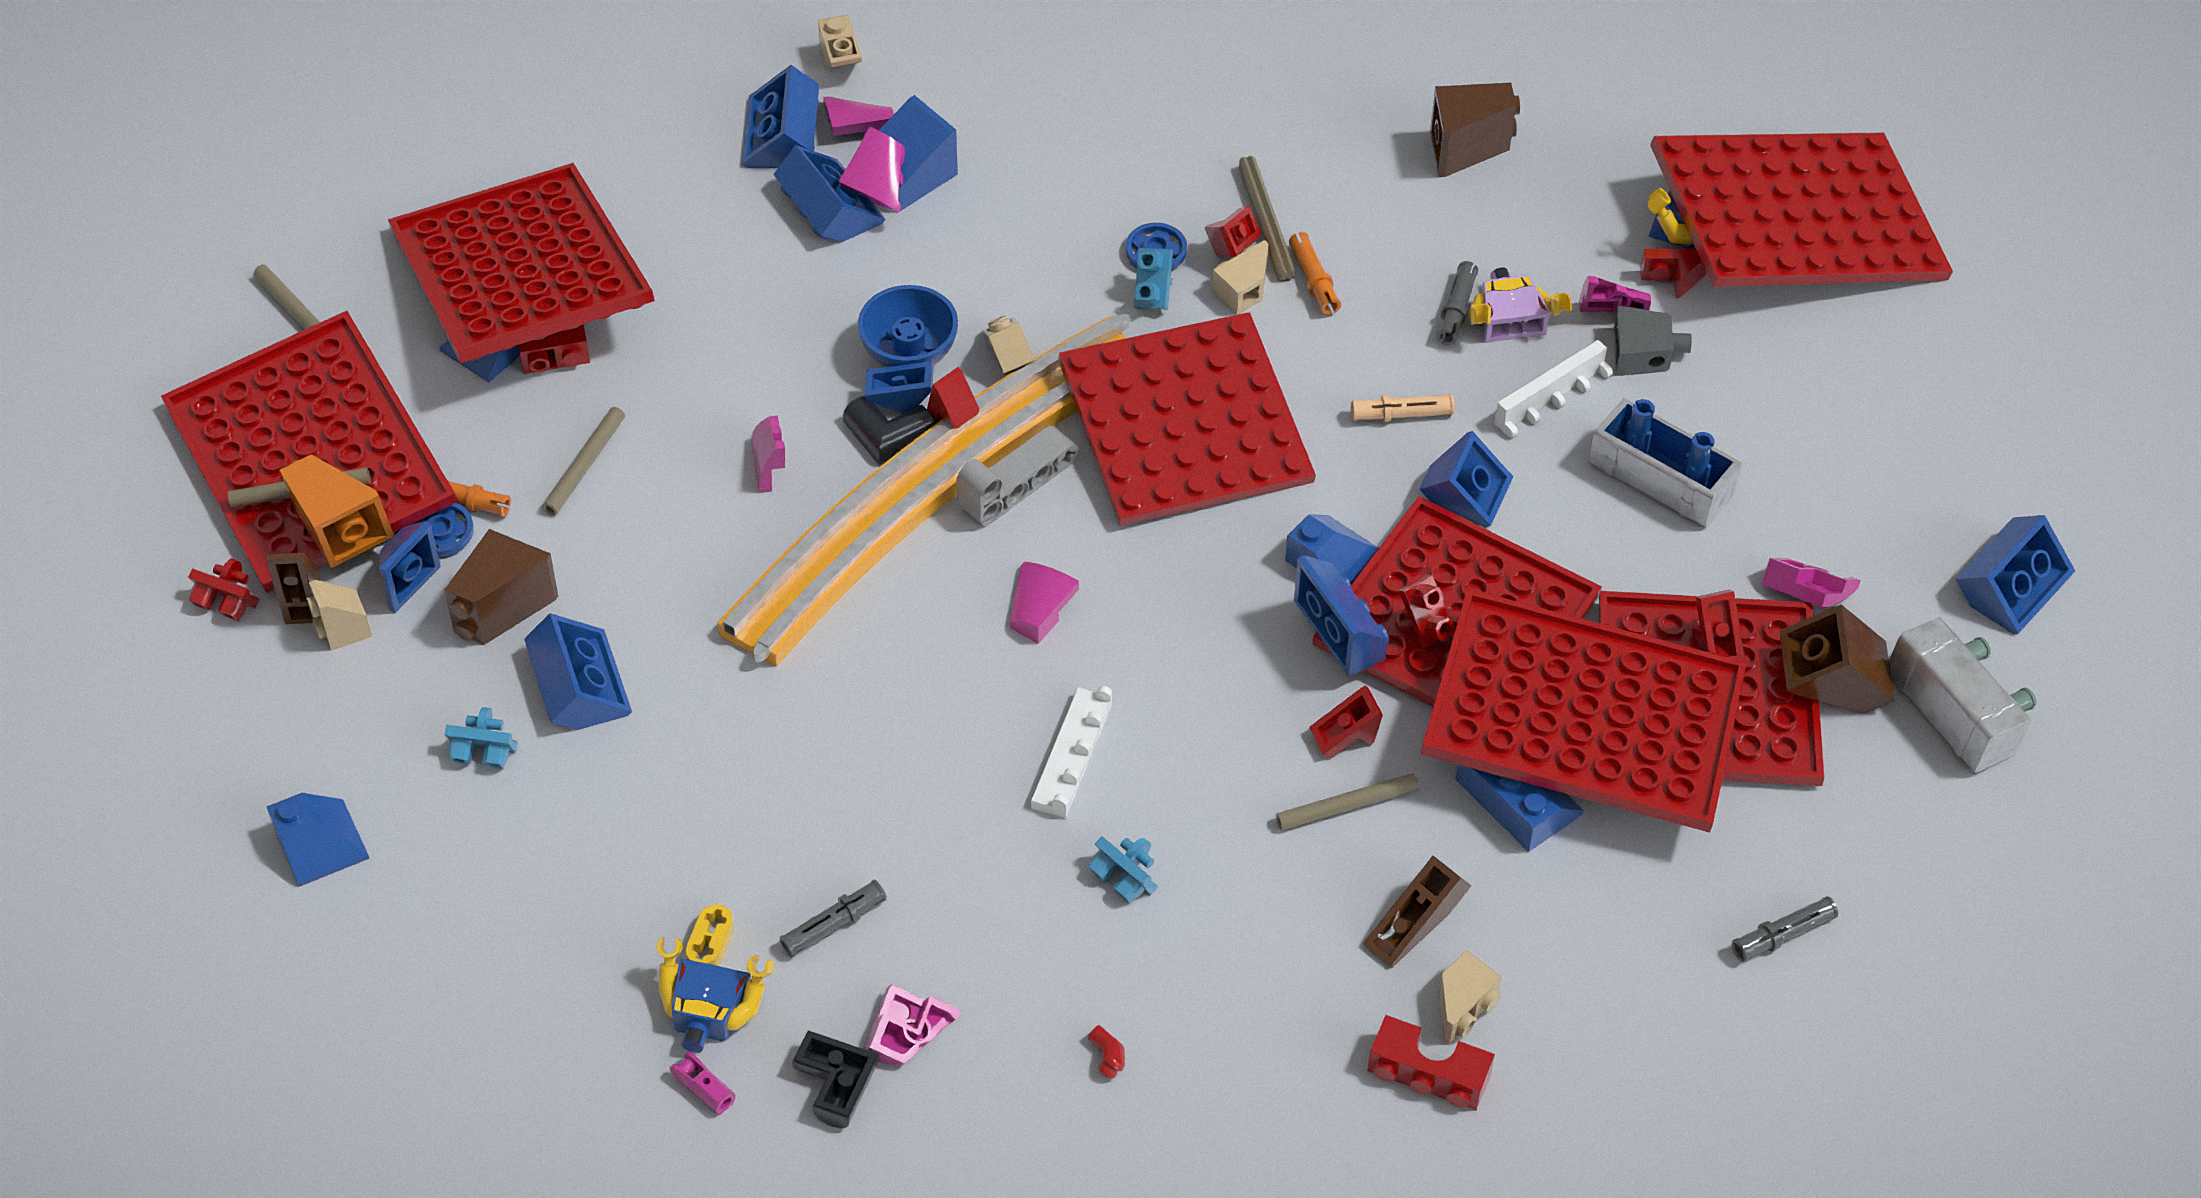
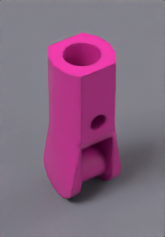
M688 1051L684 1054L685 1059L680 1064H672L670 1066V1072L678 1082L691 1090L717 1115H721L733 1105L736 1097L735 1093L719 1080L695 1054ZM696 1071L698 1075L692 1079L689 1075Z

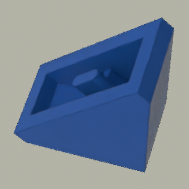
M926 361L866 370V400L900 414L919 406L931 393L933 362Z

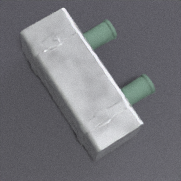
M1937 617L1899 636L1889 659L1891 677L1897 683V687L1902 693L1907 694L1954 748L1956 755L1963 759L1974 773H1978L2015 755L2032 721L2025 712L2035 708L2034 706L2037 704L2033 692L2026 687L2009 695L1980 663V660L1989 658L1988 655L1991 654L1988 642L1982 637H1977L1973 641L1964 644L1940 617Z

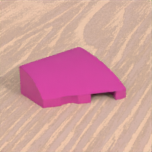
M829 96L823 97L827 120L830 123L833 136L863 132L865 136L869 127L879 131L894 115L892 107Z
M1769 558L1762 585L1819 607H1829L1853 594L1859 588L1861 580L1854 577L1841 578L1830 574L1826 569L1807 565L1789 558Z

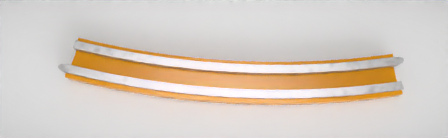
M1130 315L1109 316L1034 358V361L1021 366L976 395L974 398L980 411L961 427L955 429L943 418L895 454L825 513L759 577L718 622L719 636L754 654L755 662L765 660L777 667L808 631L861 577L920 524L957 495V475L967 462L977 459L987 468H991L1044 428L1055 426L1077 412L1058 362L1059 352L1125 339L1126 337L1122 334V331L1129 327Z

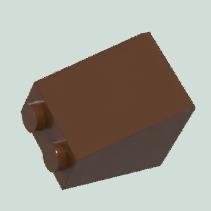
M1511 82L1435 86L1430 135L1438 178L1449 176L1510 150L1511 138L1517 135V123L1514 117L1520 114L1519 95H1514Z
M488 529L444 589L454 633L464 640H473L483 645L548 606L559 596L551 553L491 529Z
M1842 604L1779 631L1788 692L1860 713L1869 712L1895 701L1886 641Z

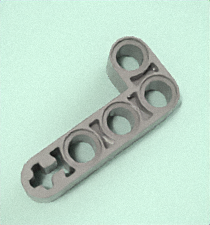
M1048 426L991 468H987L977 459H972L961 468L957 475L958 505L982 525H989L1069 467L1076 459L1079 447L1057 428Z

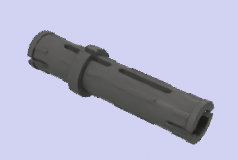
M1463 261L1458 265L1448 302L1441 310L1440 316L1442 321L1436 338L1438 341L1442 340L1443 333H1445L1442 341L1444 345H1453L1457 342L1460 327L1467 319L1468 313L1466 308L1479 271L1477 265H1475L1472 273H1470L1473 263L1469 261Z
M874 879L851 895L843 894L838 897L836 904L810 918L785 935H781L779 941L788 956L792 958L800 951L823 939L846 923L851 922L854 924L860 920L861 914L886 901L887 896L879 882Z
M1826 896L1772 923L1765 921L1758 925L1757 930L1732 940L1733 952L1738 960L1744 962L1750 957L1766 950L1775 951L1781 947L1783 942L1805 933L1826 921L1837 918L1839 914L1838 908L1833 899ZM1807 916L1811 917L1809 920L1792 927L1793 923ZM1778 931L1777 935L1762 942L1759 941V939Z

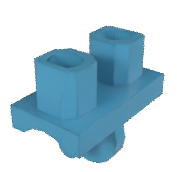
M1138 249L1134 298L1135 308L1168 310L1170 286L1173 280L1171 278L1173 250Z
M487 707L481 708L478 717L469 715L466 717L465 725L477 728L446 725L444 734L450 741L449 759L452 762L471 764L474 747L484 748L482 763L484 766L504 769L509 752L516 753L518 742L512 740L511 733L491 731V729L502 731L504 722L503 720L492 719V709Z
M1103 836L1096 841L1095 846L1099 851L1088 865L1089 869L1104 882L1109 879L1117 868L1125 873L1113 889L1128 903H1132L1144 890L1151 895L1158 886L1151 881V877L1137 866L1141 863L1146 868H1150L1154 863V859L1148 855L1151 848V843L1148 840L1140 838L1133 843L1129 838H1125L1120 844L1127 851L1125 855Z

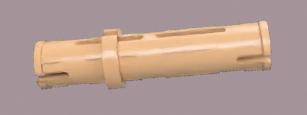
M1453 394L1390 398L1389 395H1382L1381 399L1351 401V417L1353 422L1373 419L1391 422V418L1450 416L1455 411Z

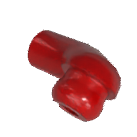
M1097 1025L1088 1035V1040L1102 1051L1103 1060L1098 1064V1071L1106 1078L1113 1079L1118 1071H1122L1125 1067V1048L1122 1043L1101 1025Z

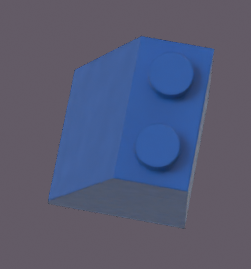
M911 96L879 130L902 144L905 148L904 162L901 165L903 185H899L898 201L901 203L900 211L958 175L956 129L917 96Z

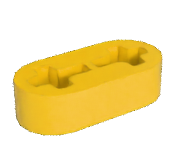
M713 904L701 911L686 946V957L688 960L716 966L720 965L734 929L733 917L727 907ZM717 919H722L723 924H717L714 933H711L710 923H715ZM706 945H709L710 955H705L703 959H698L697 954H702Z

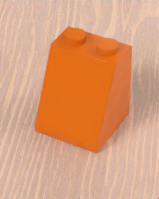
M312 454L279 470L296 512L330 568L394 537L380 497L376 490Z

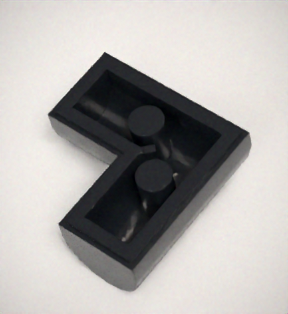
M865 396L850 402L843 413V422L879 466L935 425L931 414L923 405H919L888 420L876 404L866 400Z
M809 1030L807 1031L792 1064L795 1070L825 1080L812 1106L814 1115L820 1121L835 1128H846L849 1126L879 1062V1054Z

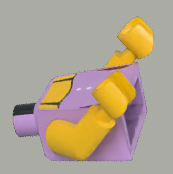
M1500 267L1491 272V280H1486L1483 283L1482 293L1475 295L1468 311V318L1471 325L1483 323L1485 343L1546 335L1550 313L1553 316H1557L1561 311H1572L1571 296L1569 293L1564 292L1550 296L1540 287L1535 286L1529 276L1511 277L1507 268Z

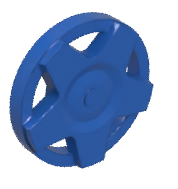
M1165 223L1141 225L1130 233L1126 241L1127 257L1131 265L1136 269L1138 251L1134 254L1131 246L1137 250L1139 248L1173 250L1172 259L1174 260H1172L1171 272L1183 263L1187 255L1185 236L1177 228ZM1155 231L1153 235H1143L1144 233ZM1170 235L1174 236L1179 242L1170 241Z
M458 503L439 510L437 515L427 516L410 524L413 525L423 521L431 524L438 557L445 556L448 558L457 555L458 551L462 550L470 542L474 533L471 514ZM456 512L462 515L466 521L456 520Z

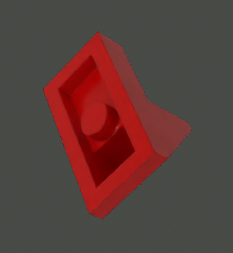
M1249 205L1237 209L1224 220L1204 227L1216 256L1219 257L1237 256L1262 235Z
M1644 249L1640 266L1641 280H1674L1676 299L1684 295L1706 275V270L1696 249Z
M959 367L932 385L927 410L935 424L944 418L955 429L968 422L980 411L968 382Z
M1728 589L1696 596L1700 625L1692 627V632L1700 649L1745 661L1734 591Z
M1364 685L1309 726L1322 754L1331 759L1358 738L1372 745L1375 742L1383 714L1370 689Z

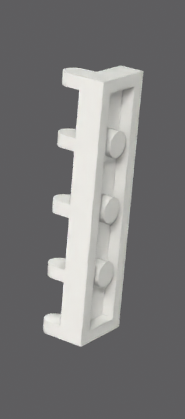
M1597 340L1497 403L1494 424L1509 438H1513L1518 434L1515 426L1518 422L1525 418L1532 424L1540 421L1539 409L1550 402L1557 408L1562 407L1566 404L1563 394L1574 387H1577L1581 392H1586L1591 387L1587 379L1596 373H1599L1603 378L1611 376L1613 374L1612 368L1605 362L1607 347Z
M1100 686L1098 691L1094 692L1078 687L1031 800V809L1066 819L1111 709L1112 690L1110 688Z

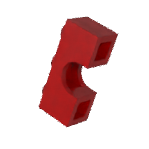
M1385 1015L1370 1050L1367 1071L1374 1073L1384 1081H1396L1410 1086L1420 1094H1432L1447 1100L1453 1106L1459 1108L1467 1107L1477 1111L1492 1073L1495 1054L1458 1041L1454 1053L1447 1059L1439 1061L1428 1059L1418 1049L1422 1027Z

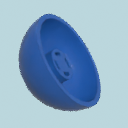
M900 285L877 293L865 303L858 318L859 335L865 349L872 358L885 367L932 361L933 365L937 364L951 349L958 329V316L952 303L941 293L918 285Z

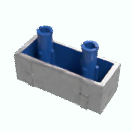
M1623 398L1594 432L1588 462L1605 471V474L1612 478H1618L1680 513V516L1691 519L1707 528L1735 494L1742 462L1714 448L1715 439L1711 434L1698 432L1694 437L1654 415L1655 406L1651 401L1640 399L1635 401L1634 404Z

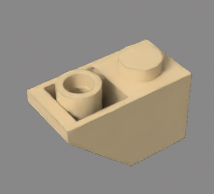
M848 14L818 20L819 45L826 68L862 62V56Z
M1265 240L1253 247L1246 248L1241 254L1229 261L1220 263L1213 269L1212 292L1236 315L1263 300L1269 245Z
M1006 315L989 321V328L982 330L1003 373L1035 360L1020 323L1014 318L1009 319Z
M319 580L309 582L312 596L306 599L311 614L315 618L312 619L319 639L326 637L331 651L372 637L367 615L356 589Z
M1468 950L1442 973L1439 998L1443 1036L1448 1044H1451L1459 1035L1466 1036L1475 1026L1477 1017L1484 1010L1490 1012L1501 998L1499 990L1502 976Z

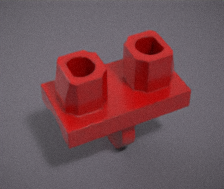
M231 558L224 566L215 564L213 573L219 575V578L192 568L188 578L194 585L188 600L195 606L210 610L216 595H220L224 598L218 608V612L236 621H239L247 606L256 608L260 599L251 595L248 588L237 584L239 582L245 585L249 579V575L242 573L240 561Z
M1427 574L1416 583L1399 590L1405 605L1403 610L1406 620H1411L1422 648L1427 649L1455 633V625L1453 620L1449 619L1443 603V594L1440 587H1437L1433 575Z

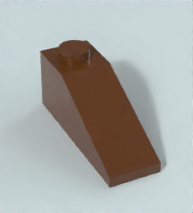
M304 553L267 555L266 561L285 625L313 623L312 619L315 618L311 614L306 598L312 596L309 582L313 580L321 581L318 568Z
M1432 856L1363 944L1393 968L1451 913L1472 885L1435 856Z

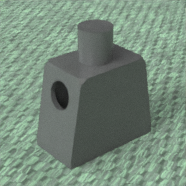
M1617 306L1613 326L1616 376L1666 372L1670 369L1673 353L1691 352V333H1673L1672 318L1668 313Z

